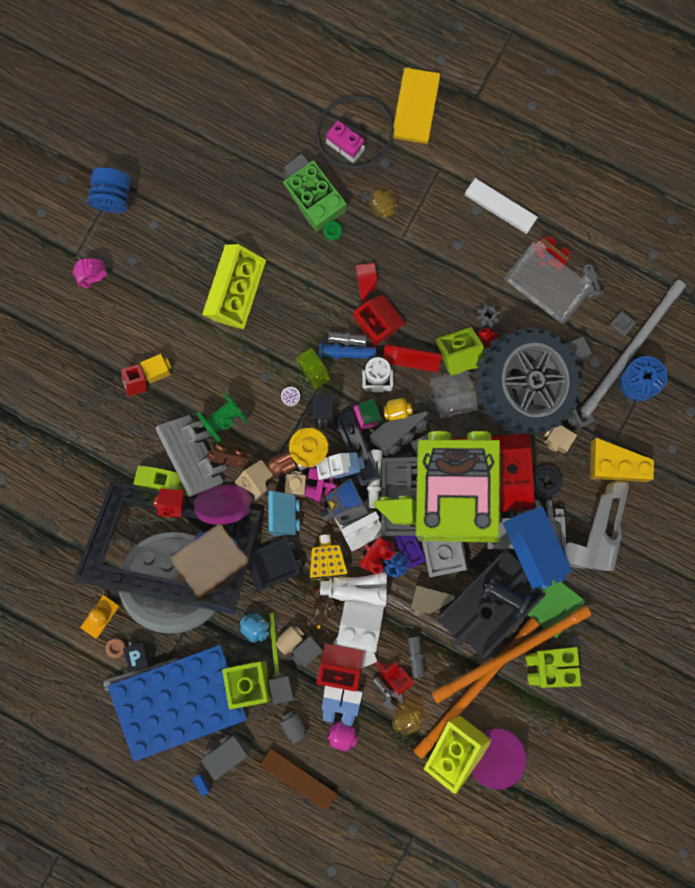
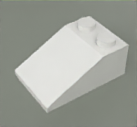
M346 600L336 645L375 653L384 606L357 600Z

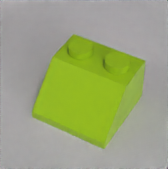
M472 327L436 338L443 362L450 375L478 368L479 366L476 365L478 359L484 358L482 354L484 350L483 344Z
M266 661L222 669L229 709L273 701Z

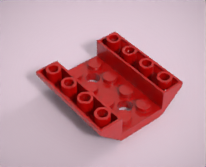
M529 434L491 436V440H499V512L534 510V485ZM453 438L452 440H467V438ZM513 464L517 466L518 471L515 474H509L506 468Z

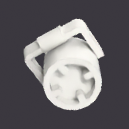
M373 358L367 363L366 370H362L363 390L384 392L393 389V370L390 369V365L385 359ZM365 375L367 381L372 385H365ZM390 375V385H383L387 382Z

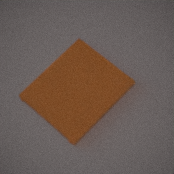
M220 524L170 557L171 562L176 566L198 597H201L249 563L248 558L243 555Z

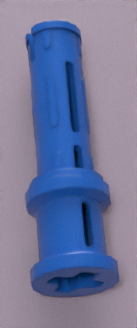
M319 342V359H322V357L334 358L335 360L340 359V357L373 359L376 358V347L340 346L338 343L334 345Z

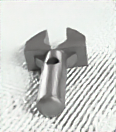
M378 676L372 679L376 687L385 695L383 703L387 708L397 709L391 703L390 696L397 697L403 703L402 694L398 696L394 691H391Z

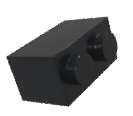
M314 395V425H317L318 428H329V425L333 426V396Z

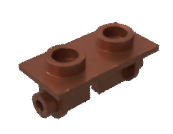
M209 442L212 450L207 452L206 457L210 461L223 463L224 459L227 458L225 461L226 465L238 468L244 465V460L249 461L245 451L240 447H230L221 442Z

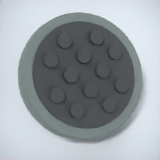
M179 532L162 533L142 541L130 551L121 567L124 570L200 585L202 576L206 575L205 573L184 569L187 555L196 537ZM207 583V587L213 588L214 584ZM119 591L121 600L129 615L143 627L156 632L179 633L191 630L204 623L215 612L214 610Z

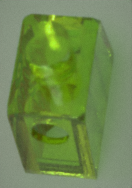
M312 348L295 358L294 361L314 390L330 380L326 367Z

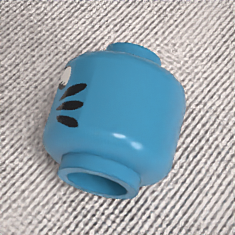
M248 613L240 622L241 633L251 642L263 641L269 634L267 631L269 628L268 622L258 613Z

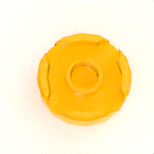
M315 428L300 429L292 436L289 442V451L292 459L297 464L303 467H314L325 460L328 454V443L321 431Z

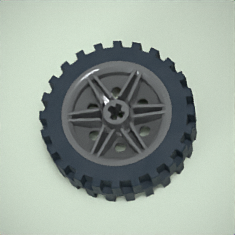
M529 328L504 334L499 339L490 342L491 347L485 348L482 351L484 358L478 359L476 363L480 367L479 371L474 372V378L478 379V385L474 386V391H478L480 396L476 400L478 404H483L485 407L482 411L484 415H491L492 419L490 422L494 425L501 424V429L504 431H512L514 434L550 431L551 428L562 425V420H568L571 416L568 412L575 410L578 405L575 403V399L581 397L578 385L582 384V378L578 379V371H581L580 365L576 366L574 359L577 357L575 353L570 354L568 351L570 346L567 342H559L560 336L557 334L549 336V330L538 331V328Z

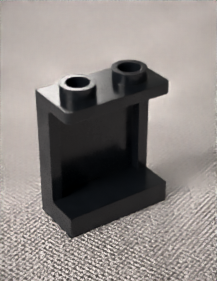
M285 537L280 541L251 552L247 567L256 591L263 590L301 574L300 570L303 569L299 558L295 559L293 552L296 551L292 540L288 541V538Z

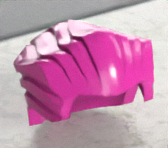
M81 259L75 264L73 269V275L78 287L89 288L92 282L101 281L103 276H107L104 262L98 259Z

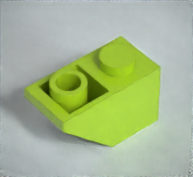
M399 496V500H392V497H380V501H374V506L393 524H416L417 501L411 499V496Z

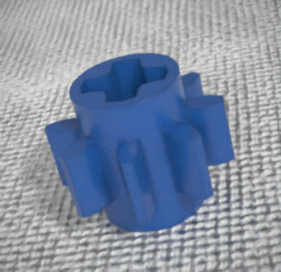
M394 553L391 559H385L384 561L386 563L384 569L392 577L399 578L401 574L405 575L408 570L406 567L409 562L401 554Z

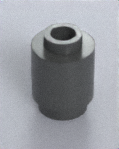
M289 712L282 716L283 721L280 724L288 740L296 743L307 736L305 733L306 729L298 713L293 714V712Z

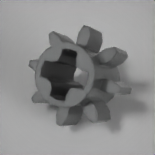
M484 304L483 310L478 309L477 313L480 316L476 318V321L482 323L481 327L488 325L491 328L493 322L498 323L499 320L496 316L500 314V311H495V305L487 307ZM485 313H487L488 316H491V318L489 319L487 316L484 317Z

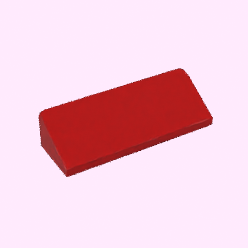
M385 345L383 359L392 365L438 372L442 355Z

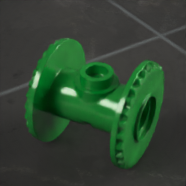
M223 392L222 395L227 400V403L205 419L199 411L196 413L202 421L201 423L217 442L222 441L216 433L221 429H229L233 424V420L238 416L245 424L248 422L243 412L226 392Z

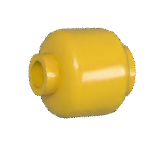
M404 398L389 400L387 405L384 406L386 420L394 421L413 414L411 403H407Z

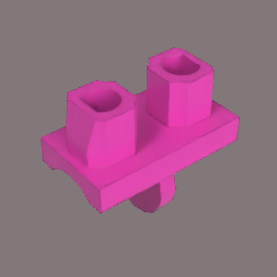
M310 468L308 478L318 480L317 487L306 486L305 496L321 503L324 488H326L325 495L327 496L331 493V490H335L338 487L333 484L334 477L328 478L327 483H325V480H319L317 468Z

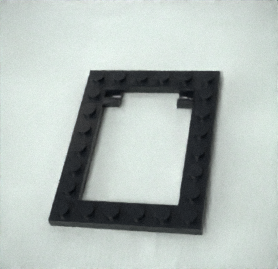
M111 481L75 573L74 581L234 615L262 511L250 509L249 513L238 521L218 524L216 535L222 536V533H227L229 538L236 540V548L229 558V566L222 578L206 574L202 576L200 585L102 565L124 505L127 504L157 511V507H154L155 496H159L160 491ZM184 495L182 516L199 519L194 509L195 497ZM207 583H213L214 587H207Z

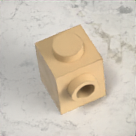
M560 425L559 427L551 428L550 431L544 434L547 437L544 442L548 444L547 447L552 451H559L564 454L568 451L577 435Z
M291 471V474H286L285 493L295 495L296 497H305L306 476L302 475V472Z

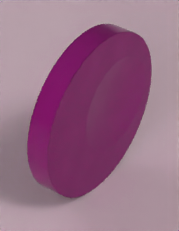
M215 486L201 492L194 501L195 514L200 520L210 524L232 523L249 513L251 497L245 489L238 486Z
M489 729L482 732L491 739V742L471 772L479 783L488 788L505 789L513 786L521 779L527 765V756L523 744L514 734L506 730Z

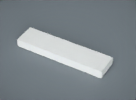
M476 178L465 192V196L526 234L537 220V216Z

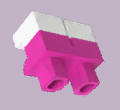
M339 121L335 123L326 135V143L336 151H341V154L353 163L365 150V146L362 145L364 139Z

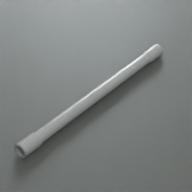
M676 280L667 292L666 297L592 396L588 398L579 410L582 416L589 418L601 398L674 300L685 289L686 284L683 281Z

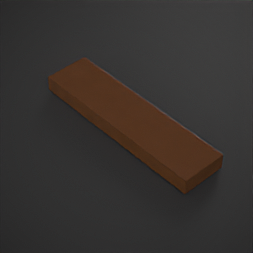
M272 748L260 764L263 769L324 811L328 809L337 795L335 791Z

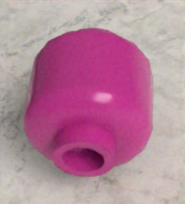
M339 721L335 725H331L327 739L332 747L346 752L350 747H355L358 736L355 735L356 730L353 726L344 725Z

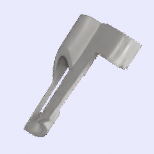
M614 481L607 485L605 494L601 495L586 547L568 542L564 544L563 552L571 567L604 571L615 570L622 538L621 520L629 488L628 482ZM620 498L612 537L607 536L605 531L612 499Z

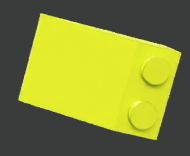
M458 716L448 722L424 770L456 794L484 755L491 739L464 718Z

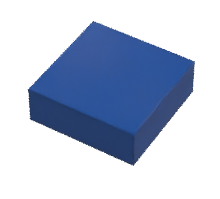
M202 772L193 778V782L201 796L211 791Z

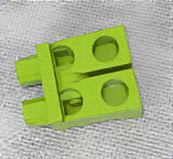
M577 647L538 650L535 653L525 655L526 666L537 665V673L527 674L529 685L539 686L540 688L581 686L580 670L578 667L559 668L579 666Z

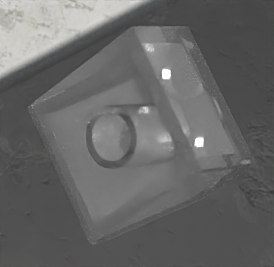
M467 371L430 379L440 418L478 410L476 391H474V386Z

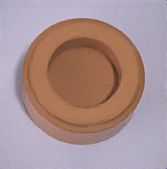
M113 638L106 644V653L112 658L122 657L124 655L123 648L127 647L126 643L120 638Z

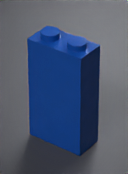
M543 506L514 516L503 523L532 589L539 586L541 589L553 585L551 582L555 580V583L567 579L565 575L573 572Z

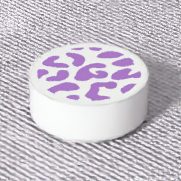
M287 387L282 391L281 399L286 406L292 407L299 403L300 393L294 387Z

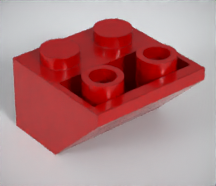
M383 295L367 301L353 312V319L376 347L406 325Z
M325 643L317 684L356 692L364 651Z

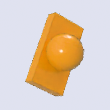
M103 595L96 606L90 611L89 616L80 628L98 639L120 605Z

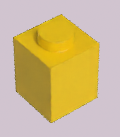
M161 354L140 362L145 377L150 384L171 375L169 371L172 368L168 358L164 359Z

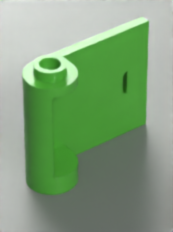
M555 580L551 581L553 585L541 589L540 586L538 587L543 593H546V596L527 615L546 629L581 608L586 601L562 582L555 583Z

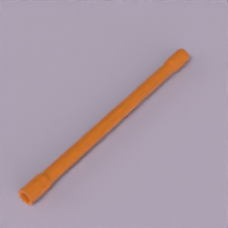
M584 605L564 619L466 675L431 693L436 703L443 701L456 691L568 627L590 617V610Z
M530 618L499 655L525 641L540 625L533 618ZM502 666L477 679L431 733L413 750L421 759L424 758L434 746V743L441 737L448 722L463 712Z

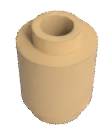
M290 626L277 638L278 641L275 645L283 654L291 653L304 641L302 637L304 633L298 626L295 628Z

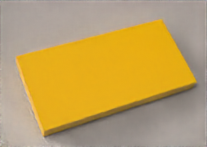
M404 68L393 138L428 144L440 73Z

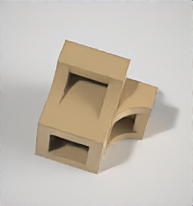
M261 460L245 469L235 483L238 487L245 489L256 501L267 491L265 483L273 475Z

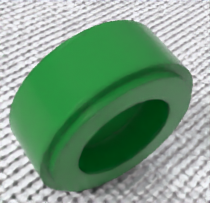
M330 221L325 224L323 234L327 240L336 241L341 237L342 228L339 223Z

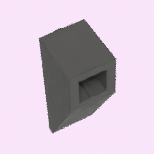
M423 412L384 423L370 435L371 443L378 450H381L386 458L391 454H396L404 442L408 443L418 430H423L427 426L428 413Z

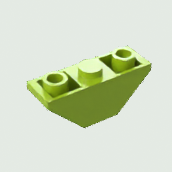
M137 467L133 485L160 490V488L184 490V495L188 496L176 472L154 467Z

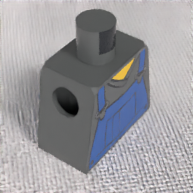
M352 479L347 480L326 496L329 507L320 511L325 522L335 517L340 525H345L370 515Z

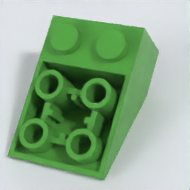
M314 161L283 181L303 215L316 232L324 228L326 223L335 220L346 212L347 204Z

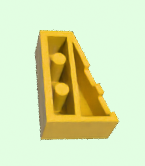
M595 438L591 441L590 479L649 482L654 479V460Z

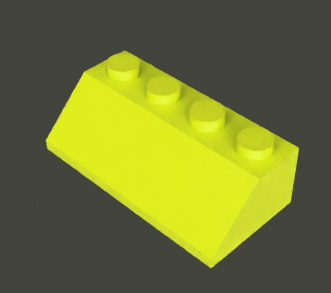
M239 244L225 245L202 315L216 322L244 329L266 260Z

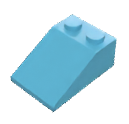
M269 491V532L273 536L296 535V531H300V519H296V511L300 510L299 500H296L295 495Z

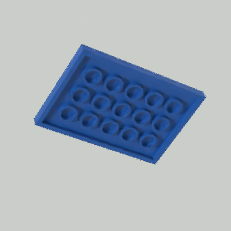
M221 644L107 686L134 762L247 720L243 707L229 709L222 669L229 668Z

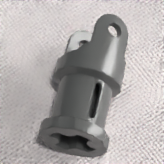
M591 264L585 265L582 282L583 285H586L588 300H593L603 296L604 292L600 289L598 282L600 279Z

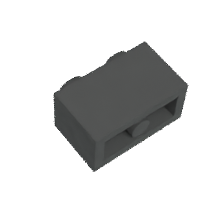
M236 734L232 737L227 735L219 741L221 743L219 747L214 749L212 746L203 753L205 757L201 762L214 781L249 755Z

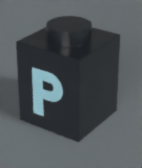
M139 640L128 642V647L123 648L128 671L151 665L146 642L140 643Z

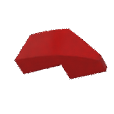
M374 263L356 265L361 302L365 301L366 296L376 289L377 276Z
M381 662L375 663L379 672L398 696L414 685L413 680L402 667L398 666V663H393L392 665L381 664Z

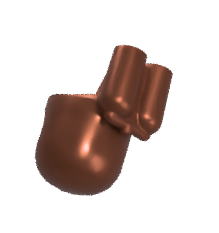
M290 451L272 457L267 463V468L274 478L283 477L298 467L297 463L292 460Z

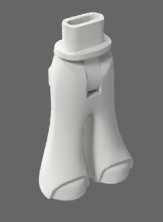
M382 570L378 575L330 578L329 581L321 580L320 595H329V598H335L340 601L357 600L386 607L387 572Z

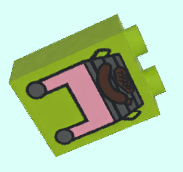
M483 431L469 432L467 440H451L452 434L450 432H429L428 440H418L416 537L419 541L499 543V440H491V433Z

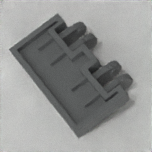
M418 457L382 458V497H392V500H399V496H411V499L417 501V488L413 487H417L415 475H417L418 469H413V467L418 466ZM381 512V536H416V527H413L416 524H393Z

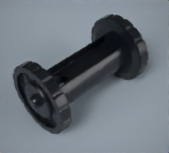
M493 574L489 582L485 584L481 597L485 599L488 595L493 596L515 609L514 617L519 619L524 610L527 609L531 595L527 594L524 598H521L496 583L497 575Z

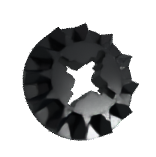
M549 466L538 468L533 473L534 492L543 497H551L557 494L562 486L560 473ZM549 474V482H551L552 484L547 485L545 489H543L544 483L541 482V480L539 479H545Z

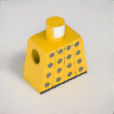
M320 535V547L312 548L310 580L346 577L347 570L340 546L331 545V535Z

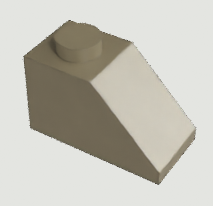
M415 586L410 609L414 610L413 614L425 617V613L431 614L454 600L455 596Z

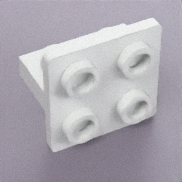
M368 500L364 501L366 508ZM367 508L370 515L345 525H340L335 519L351 551H355L381 537V523L376 511L374 512L373 509Z

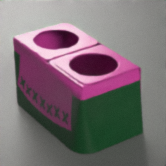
M374 398L354 406L362 430L382 424Z

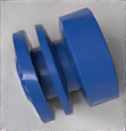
M112 168L93 169L90 181L93 188L89 190L87 203L91 207L105 212H125L129 199L126 193L130 191L131 177L120 170Z
M650 356L637 358L622 371L619 378L620 389L630 400L636 402L646 401L661 392L665 387L668 379L667 370L663 363L656 358ZM645 375L648 376L646 380L643 379V376Z

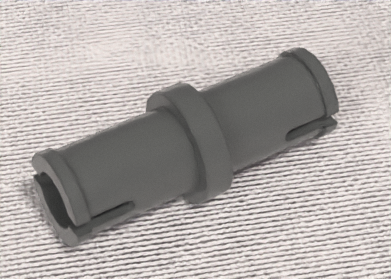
M329 331L328 343L366 347L367 335L352 334L350 331H346V333Z
M420 637L407 638L410 652L408 659L411 660L412 677H425L422 660L424 659V654L421 653Z

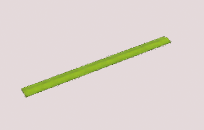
M269 613L275 674H279L277 646L275 645L274 613Z

